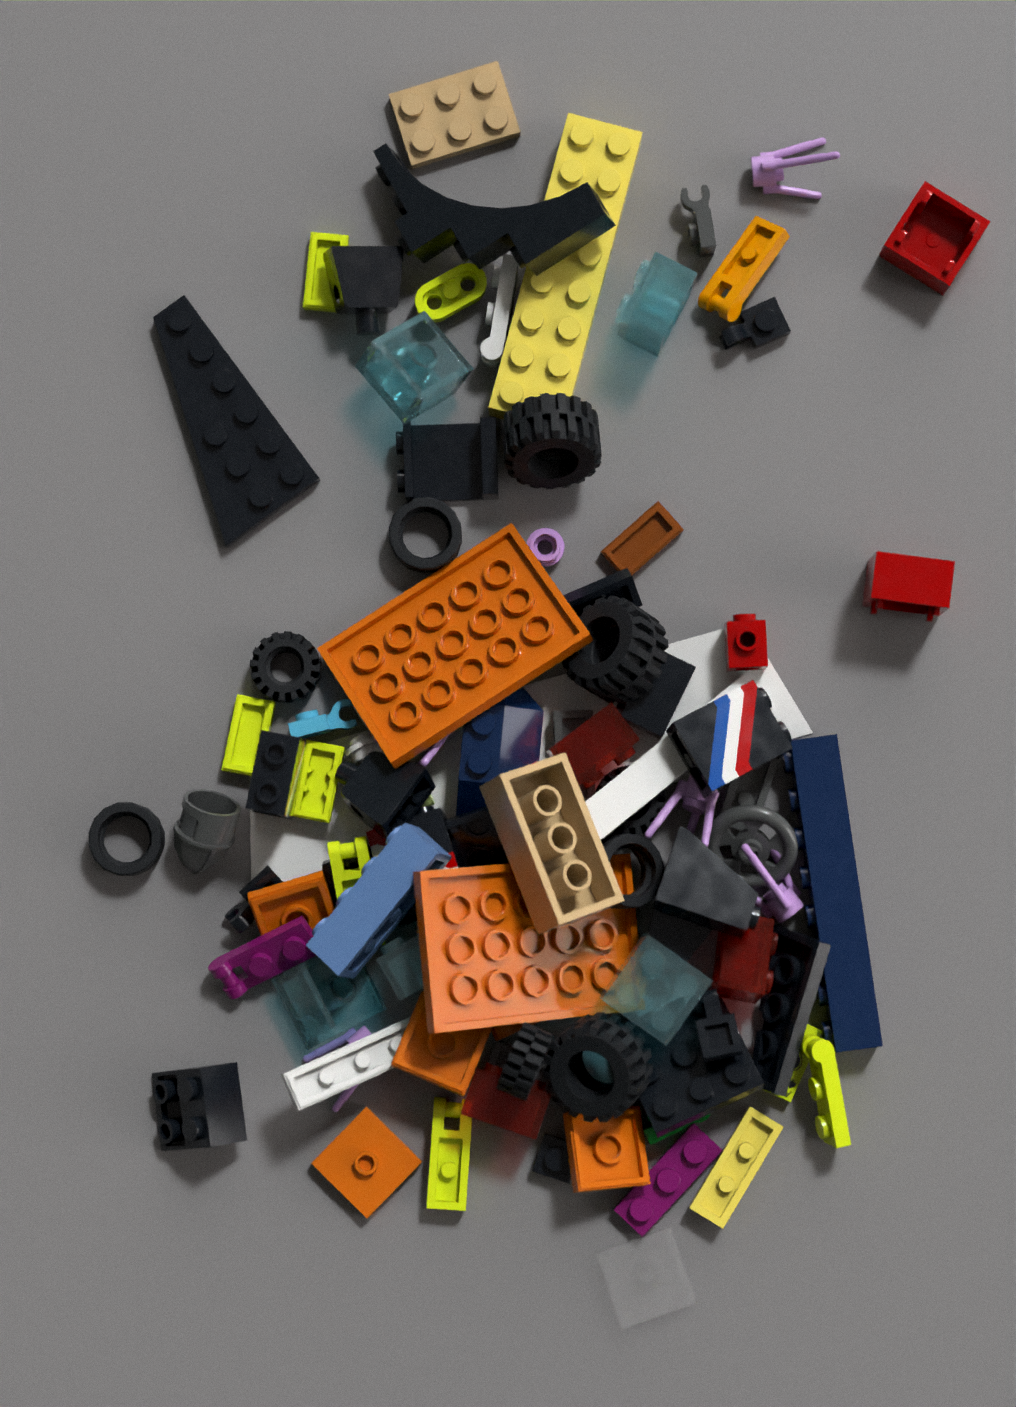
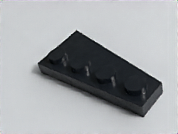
M770 923L769 936L774 937L772 956L766 955L764 972L770 973L767 995H761L759 1011H762L764 1022L763 1029L756 1032L753 1061L765 1084L763 1089L772 1094L786 1097L831 945L783 925Z

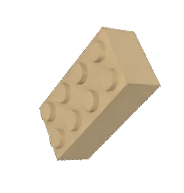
M566 752L500 774L480 786L483 798L538 935L599 913L625 901Z

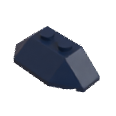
M524 687L516 690L464 724L456 816L487 806L480 790L481 785L500 774L539 761L544 711Z

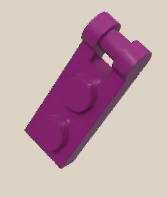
M300 916L219 956L209 964L208 970L215 979L222 981L224 984L223 991L230 1000L237 999L249 988L317 956L306 946L313 937V930L305 918ZM241 966L245 972L236 975L233 969Z

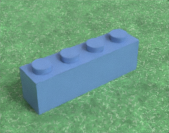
M404 823L402 826L395 828L386 839L387 845L380 854L371 858L363 866L360 879L353 887L347 888L339 896L336 902L338 906L329 917L322 919L312 931L313 937L306 946L338 976L354 979L416 903L413 872L443 869L452 858L420 827Z

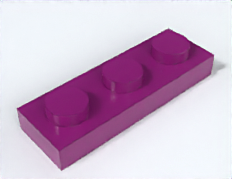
M692 1123L649 1169L651 1184L632 1187L613 1210L643 1237L722 1152V1149L695 1123Z

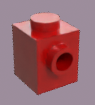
M756 614L733 615V621H727L724 625L726 672L765 670L768 667L766 620H756Z

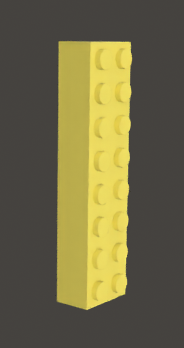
M572 113L567 114L544 201L559 197L588 182L600 197L616 226L538 276L526 266L488 406L489 416L504 419L505 413L512 410L514 404L524 402V399L530 396L537 397L543 393H549V395L565 393L569 397L574 395L641 146L643 132Z

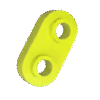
M463 263L422 285L415 296V306L420 317L428 322H441L478 302L487 290V278L484 271L480 270L475 264ZM464 280H472L475 283V287L471 291H465L461 288V283ZM432 298H438L441 300L442 305L440 308L433 310L427 306V303Z

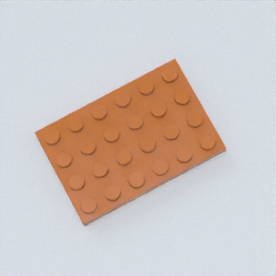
M510 523L318 647L317 650L390 763L396 769L594 640L517 529Z
M630 853L612 855L610 865L622 894L629 895L634 892ZM510 864L413 872L428 1033L583 1017L588 1014L592 1016L596 1013L609 1014L645 1010L636 908H608L538 935Z

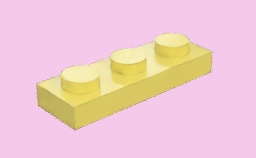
M748 1106L690 1203L689 1208L723 1229L784 1127L751 1106Z

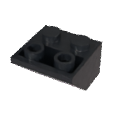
M237 1062L152 1073L153 1096L158 1119V1136L162 1151L209 1148L247 1141Z

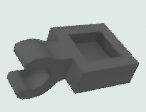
M707 185L701 186L702 198L699 201L689 199L687 188H682L680 195L682 206L694 216L693 223H688V235L690 245H697L699 257L714 255L716 249L711 208H709L710 191Z

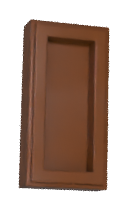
M657 501L600 551V554L617 572L628 568L633 576L681 534L684 529L663 505Z

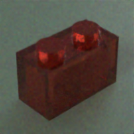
M611 702L548 749L546 753L549 757H553L566 752L578 785L583 784L587 790L605 776L601 769L611 761H614L619 766L634 755L636 751L632 746L640 739Z
M759 916L754 931L747 928L742 939L718 932L711 990L717 989L719 997L756 1004L765 993L769 994L773 983V971L768 970L770 956L775 954L778 942V934L773 932L774 919Z
M487 1062L484 1069L476 1067L461 1114L536 1140L551 1097L549 1091L544 1090L546 1083L536 1079L527 1100L523 1101L496 1089L502 1074V1067Z

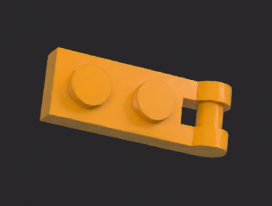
M755 216L700 293L698 306L708 312L717 311L719 317L729 322L735 321L741 313L743 302L790 238L786 229ZM726 288L730 290L725 298L721 297Z

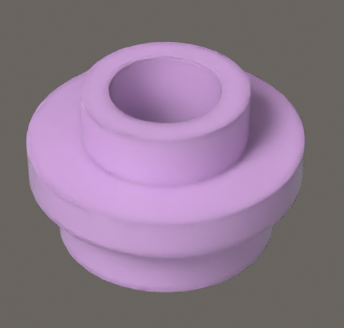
M540 528L534 531L527 540L526 544L543 567L555 565L564 554V541L561 535L553 529ZM543 541L551 543L553 547L551 553L547 555L541 554L538 551V545Z

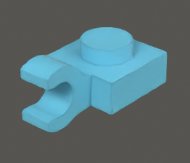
M350 699L339 700L327 715H319L318 710L306 711L295 715L296 722L288 723L290 735L306 739L337 729L349 730L358 725L356 719L343 721L339 715L343 708L353 706Z

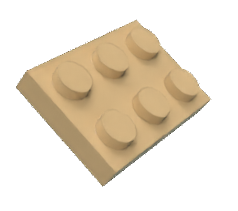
M498 61L389 94L411 169L521 136Z

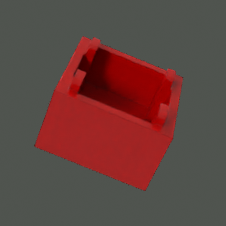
M924 181L878 256L944 296L991 221Z
M876 551L867 562L862 607L870 608V614L876 615L877 610L882 609L926 615L925 622H932L933 616L939 617L950 608L955 561Z

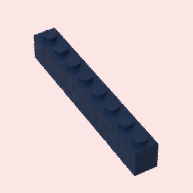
M837 734L791 740L790 744L793 748L782 757L785 774H792L793 788L787 790L790 811H797L799 827H794L793 830L798 842V851L803 850L805 866H799V877L802 890L808 889L810 904L804 905L807 928H814L815 939L831 945L821 977L822 982H820L817 990L819 1006L826 1007L827 1021L821 1022L823 1039L832 1043L835 1053L881 1047L883 1043Z

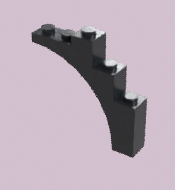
M386 143L373 151L380 163L375 167L379 177L387 187L392 185L397 194L392 199L402 217L395 220L401 232L396 238L408 256L414 254L423 263H426L453 245L464 262L471 260L481 270L510 251L521 269L528 266L538 276L616 226L600 197L588 182L559 197L533 205L507 208L474 206L447 198L422 184L410 173L400 157Z

